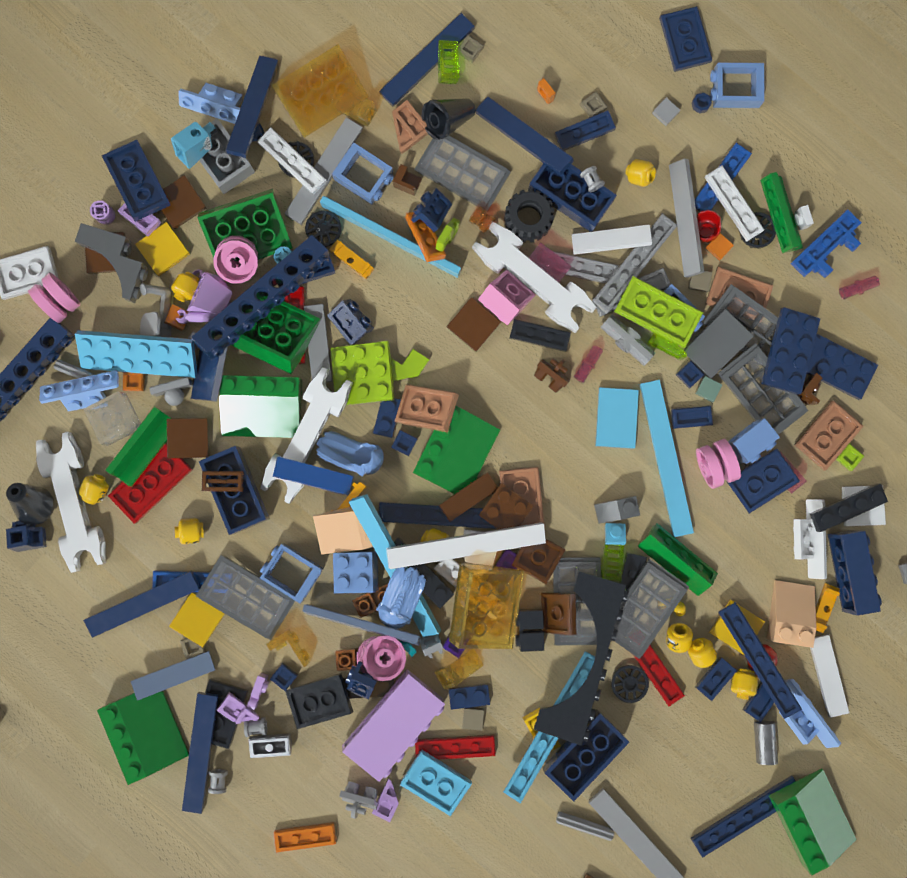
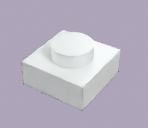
M808 205L802 206L794 212V221L800 230L807 229L814 224Z

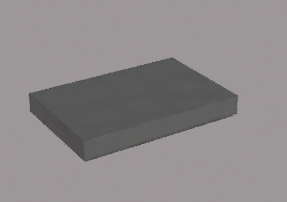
M724 309L682 352L708 377L712 378L754 336Z

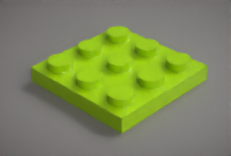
M388 341L331 348L334 392H337L346 380L353 382L346 405L394 400Z

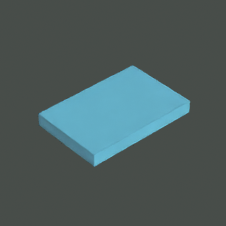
M599 388L595 446L635 449L639 390Z
M421 750L400 781V785L451 816L472 785V781Z

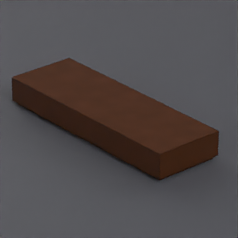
M486 472L439 504L447 519L452 521L496 491L498 487L489 473Z

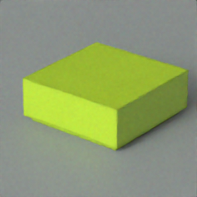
M849 443L836 460L849 471H853L864 458V455Z

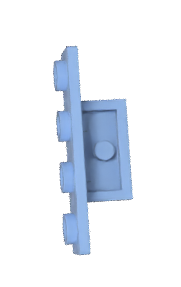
M205 83L199 94L184 89L179 90V105L181 107L233 124L236 123L240 111L239 105L242 102V94L209 83Z
M115 370L41 386L39 401L43 404L61 400L68 412L106 404L107 397L103 391L119 387V373Z
M794 679L785 680L802 710L784 720L802 744H809L817 735L826 748L839 747L841 742L812 705L811 700L803 693L799 684Z

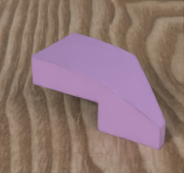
M230 692L217 707L219 713L232 722H236V724L249 720L257 721L259 719L258 714L252 709L247 708L245 703Z
M390 779L387 780L377 801V810L373 809L372 814L388 822L391 821L399 804Z

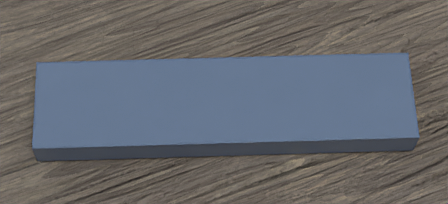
M207 651L131 681L137 700H140L216 669L210 652Z

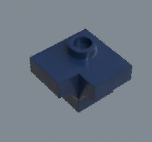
M21 521L12 522V528L6 529L7 549L21 552L47 547L44 527H35V524L26 525Z

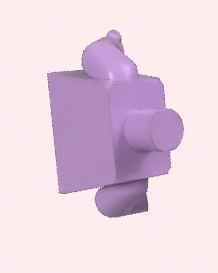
M200 269L192 273L194 275L200 273L199 277L201 279L188 306L187 311L189 313L186 314L182 309L177 311L179 315H184L182 318H176L178 323L185 324L188 321L209 322L231 304L229 301L232 291L229 290V287L220 276L208 272L203 273Z

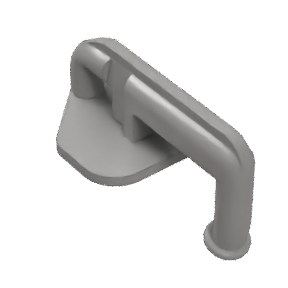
M142 283L140 285L142 295H161L160 314L158 312H151L143 315L140 335L171 338L172 326L165 324L164 320L170 306L174 305L173 291L169 288Z

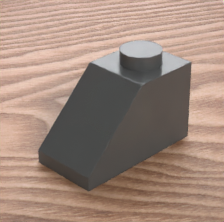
M636 496L594 505L598 524L640 516Z

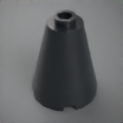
M468 98L430 100L423 105L421 117L422 121L426 122V132L435 140L446 138L475 115L476 108L475 104Z
M13 483L6 491V497L17 519L26 525L44 523L54 511V498L44 488L23 483Z

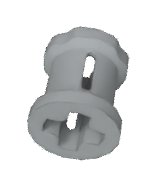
M591 166L580 174L581 178L585 179L589 192H594L605 184L604 180H601L596 172V166Z
M266 717L257 721H244L245 737L255 734L267 735Z
M213 769L209 771L211 776V785L208 788L209 793H226L225 776L228 773L227 770Z

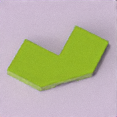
M453 218L445 226L437 240V250L442 252L446 245L452 242L459 229L460 220Z
M414 349L403 365L391 358L393 382L419 377L429 359Z

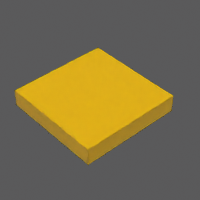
M167 222L154 230L148 237H144L135 244L157 276L162 275L190 255Z
M191 593L169 627L203 648L225 614L196 597L194 593Z
M729 600L725 607L734 603V601ZM737 604L757 635L765 621ZM719 616L709 633L744 655L723 619Z

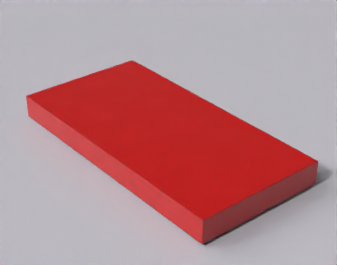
M166 442L132 487L122 481L108 497L134 524H137L193 469L183 458H167Z

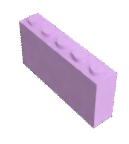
M406 669L343 743L342 752L380 782L383 777L386 778L391 773V767L403 759L408 747L415 745L419 734L422 731L425 732L430 727L431 720L435 715L439 716L442 713L445 705L443 698Z

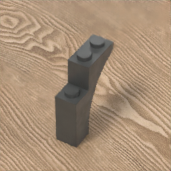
M81 223L75 242L82 247L102 254L117 272L122 288V298L128 302L136 303V300L141 296L140 285L146 280L148 270L147 266L142 262L126 258L132 250L131 241L127 237Z

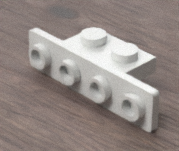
M807 499L806 519H794L795 559H808V578L827 579L826 530L817 532L809 514L825 507L824 499Z

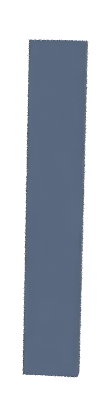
M304 604L302 610L311 616L420 645L421 638L416 634Z

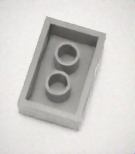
M215 119L211 122L217 129V133L210 137L212 148L199 161L222 193L225 194L254 174L255 171L246 158L227 154L226 148L230 135L220 121Z

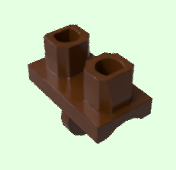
M553 358L550 361L551 364L542 359L538 363L534 376L540 381H543L547 374L551 376L553 381L548 387L555 393L563 386L566 387L570 381L564 375L568 371L563 366V363L566 361L562 358L558 362Z

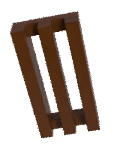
M202 471V491L243 492L244 472ZM207 475H238V479H207ZM236 483L238 487H206V484Z

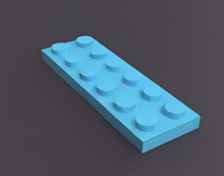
M81 330L75 333L81 369L117 370V372L195 378L198 374L193 339Z

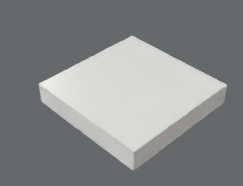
M870 486L842 487V499ZM884 504L845 521L844 526L886 525Z

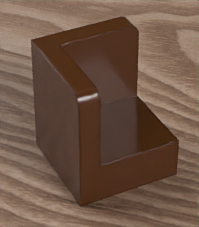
M400 164L393 179V186L415 196L422 178L408 172V167Z

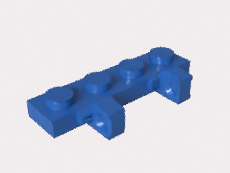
M849 210L845 211L791 265L803 277L813 271L826 278L833 271L825 262L827 260L826 256L839 244L840 246L844 244L851 252L856 250L861 243L854 237L856 235L854 230L862 222Z

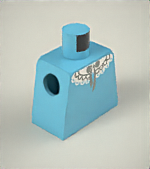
M193 122L171 138L175 155L188 169L193 167L212 148L210 137L217 133V129L210 122L203 128L197 122Z

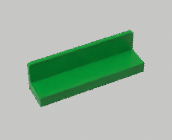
M777 172L770 173L760 181L782 254L800 250L803 248L794 221L783 179L781 176H778Z
M154 406L106 468V471L132 487L167 442V419L172 418Z
M658 523L652 527L648 536L638 545L643 552L660 566L688 585V589L697 596H700L709 589L718 575L714 569Z

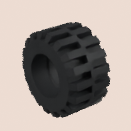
M528 189V192L521 190L520 194L515 193L513 198L509 199L504 216L505 227L522 239L524 243H526V240H529L530 243H533L535 239L537 241L541 240L542 236L548 234L554 220V207H551L552 202L547 200L548 196L546 194L540 195L541 191L539 190L536 193L532 192L533 189ZM523 208H533L539 213L540 221L533 225L524 224L518 218V212Z

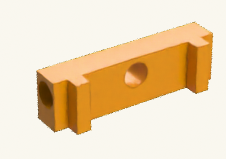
M339 240L329 249L331 253L364 279H367L374 271V268L368 262L360 258ZM353 259L354 261L353 263H348V260Z
M354 482L352 486L355 488L337 510L351 507L349 501L359 497L367 486L362 482L358 484Z
M826 583L816 605V631L824 633V630L828 627L826 626L836 598L840 594L839 588ZM825 606L828 607V610L826 612L824 611Z

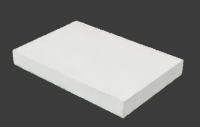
M49 246L0 259L1 299L6 300L27 294L28 290L35 284L43 286L41 279L49 272L58 278Z

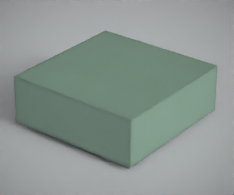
M704 376L695 394L713 403L722 384Z

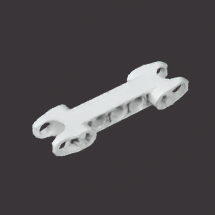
M492 222L489 229L498 239L497 245L493 248H487L475 242L472 249L482 259L484 264L495 273H499L503 267L511 272L518 280L550 305L545 311L549 318L558 325L576 333L580 327L572 319L571 310L575 307H581L593 313L597 308L594 303L573 282H569L564 288L519 251V248L523 245L519 237L510 230Z
M322 367L316 377L309 383L304 393L303 399L309 402L310 405L282 458L301 463L306 462L329 415L332 414L339 417L344 410L353 382L346 380L337 392H331L326 386L329 370ZM276 453L265 469L260 488L264 491L268 490L276 479H280L273 477L276 459L281 457ZM280 479L286 483L288 488L284 501L290 504L304 485Z
M62 433V448L56 454L52 453L46 440H37L36 461L38 469L43 478L51 476L66 531L65 536L59 537L58 543L61 555L71 573L80 571V556L85 550L91 552L97 565L106 563V542L102 529L99 526L91 528L85 502L79 494L80 483L76 469L83 467L84 461L81 450L72 433Z

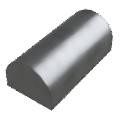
M774 721L754 722L756 762L760 765L778 764L776 723Z
M290 733L250 736L248 739L250 758L291 755L292 739Z

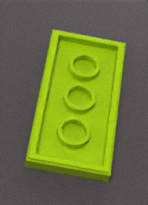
M634 276L631 278L614 311L683 348L686 347L704 313Z

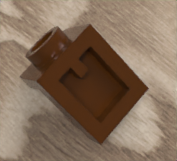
M817 373L809 375L804 382L802 393L798 394L801 397L800 400L806 405H816L820 402L813 395L821 386L819 382L822 380V377Z

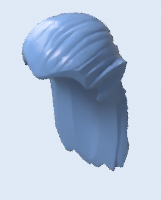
M333 431L325 432V437L319 438L317 442L319 448L316 449L318 456L339 467L357 472L362 477L364 474L376 473L383 464V450L375 444L358 442Z
M401 567L396 568L393 572L383 600L376 609L379 612L381 622L385 626L399 629L406 624H410L426 582L424 575H419L417 569Z

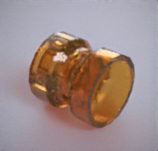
M480 206L471 215L469 222L477 225L484 234L489 229L490 224L495 222L496 218L488 215L486 210Z

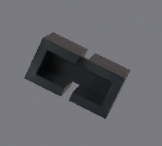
M518 609V615H514L515 627L519 628V634L515 635L516 647H519L520 652L545 651L544 632L542 630L523 631V629H544L543 610Z

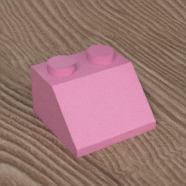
M506 270L488 285L478 300L486 308L490 309L499 320L508 325L535 297V294L511 272Z

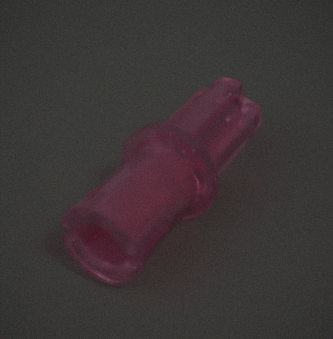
M872 276L861 281L856 280L853 284L841 287L839 294L843 300L857 294L862 295L865 291L878 287L880 285L879 278Z
M595 345L592 347L585 360L581 361L582 365L577 373L573 376L577 381L585 382L591 370L596 368L595 364L602 355L603 350Z

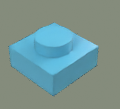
M606 523L605 544L625 545V524Z

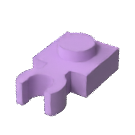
M260 673L257 676L247 708L252 710L257 708L261 694L266 693L270 682L267 679L269 675Z

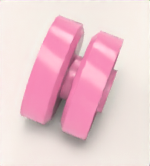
M230 236L223 239L218 244L213 258L217 274L223 280L230 283L248 281L255 274L258 266V252L255 245L242 236ZM238 257L240 259L239 261H234L233 258Z
M50 272L41 279L43 286L35 284L28 290L35 303L57 323H60L67 317L66 310L73 312L81 305L72 291Z
M721 439L713 442L712 448L705 445L696 449L699 468L711 489L722 486L724 480L730 483L740 479L739 463L727 440Z
M387 635L372 636L366 639L359 647L357 664L358 661L363 662L360 668L361 673L372 676L373 680H392L404 669L406 652L396 638Z

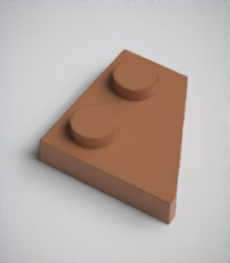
M408 100L392 111L400 153L403 154L428 135L425 130L427 125L422 121V118Z

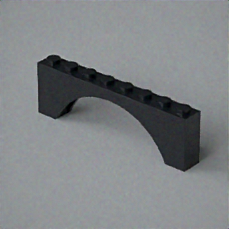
M579 571L574 592L586 604L594 621L597 636L595 660L587 679L576 693L557 705L539 710L534 730L582 746L583 741L587 742L590 729H587L589 721L593 722L596 712V709H593L594 701H599L602 689L598 688L600 680L604 681L607 669H604L606 661L610 662L613 650L609 649L611 641L615 642L618 633V630L615 629L616 622H621L624 610L620 609L622 601H627L629 591L626 590V585Z

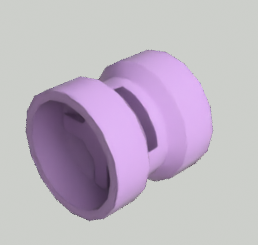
M95 201L91 205L90 213L99 223L108 225L114 221L115 211L106 202Z

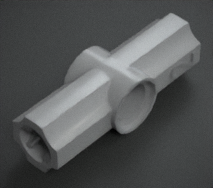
M613 314L600 327L615 340L616 345L621 350L630 353L643 366L656 354L654 350L641 340L640 335L635 330L626 327Z

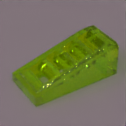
M439 40L438 83L457 84L460 78L458 41ZM444 49H453V52L444 51ZM444 57H453V59H444ZM444 65L453 66V68L444 67Z
M652 332L647 342L649 345L680 361L686 358L687 353L681 347Z
M604 540L601 578L621 581L624 545H612L619 546V550L608 549L609 545L612 544H605ZM608 553L618 554V558L608 557ZM607 561L617 562V566L607 565ZM607 569L616 570V574L607 573Z

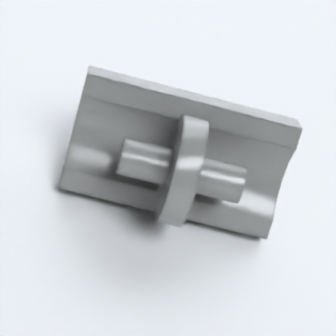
M349 781L345 791L341 790L339 797L343 801L353 803V805H346V810L351 811V818L356 819L358 814H366V809L361 808V806L377 810L378 803L376 799L378 791L375 788L366 787L364 796L357 795L360 785Z

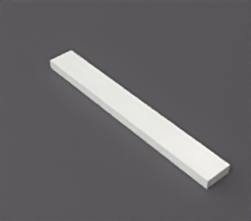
M541 522L386 548L388 568L395 569L546 543L544 523Z

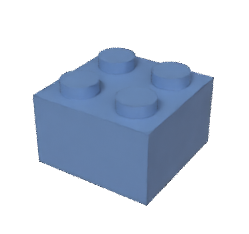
M764 418L752 422L729 440L728 443L731 445L738 463L747 464L758 460L761 457L760 453L762 451L772 449L777 444L775 441L780 436Z
M376 551L333 553L334 593H374L379 591L378 554Z

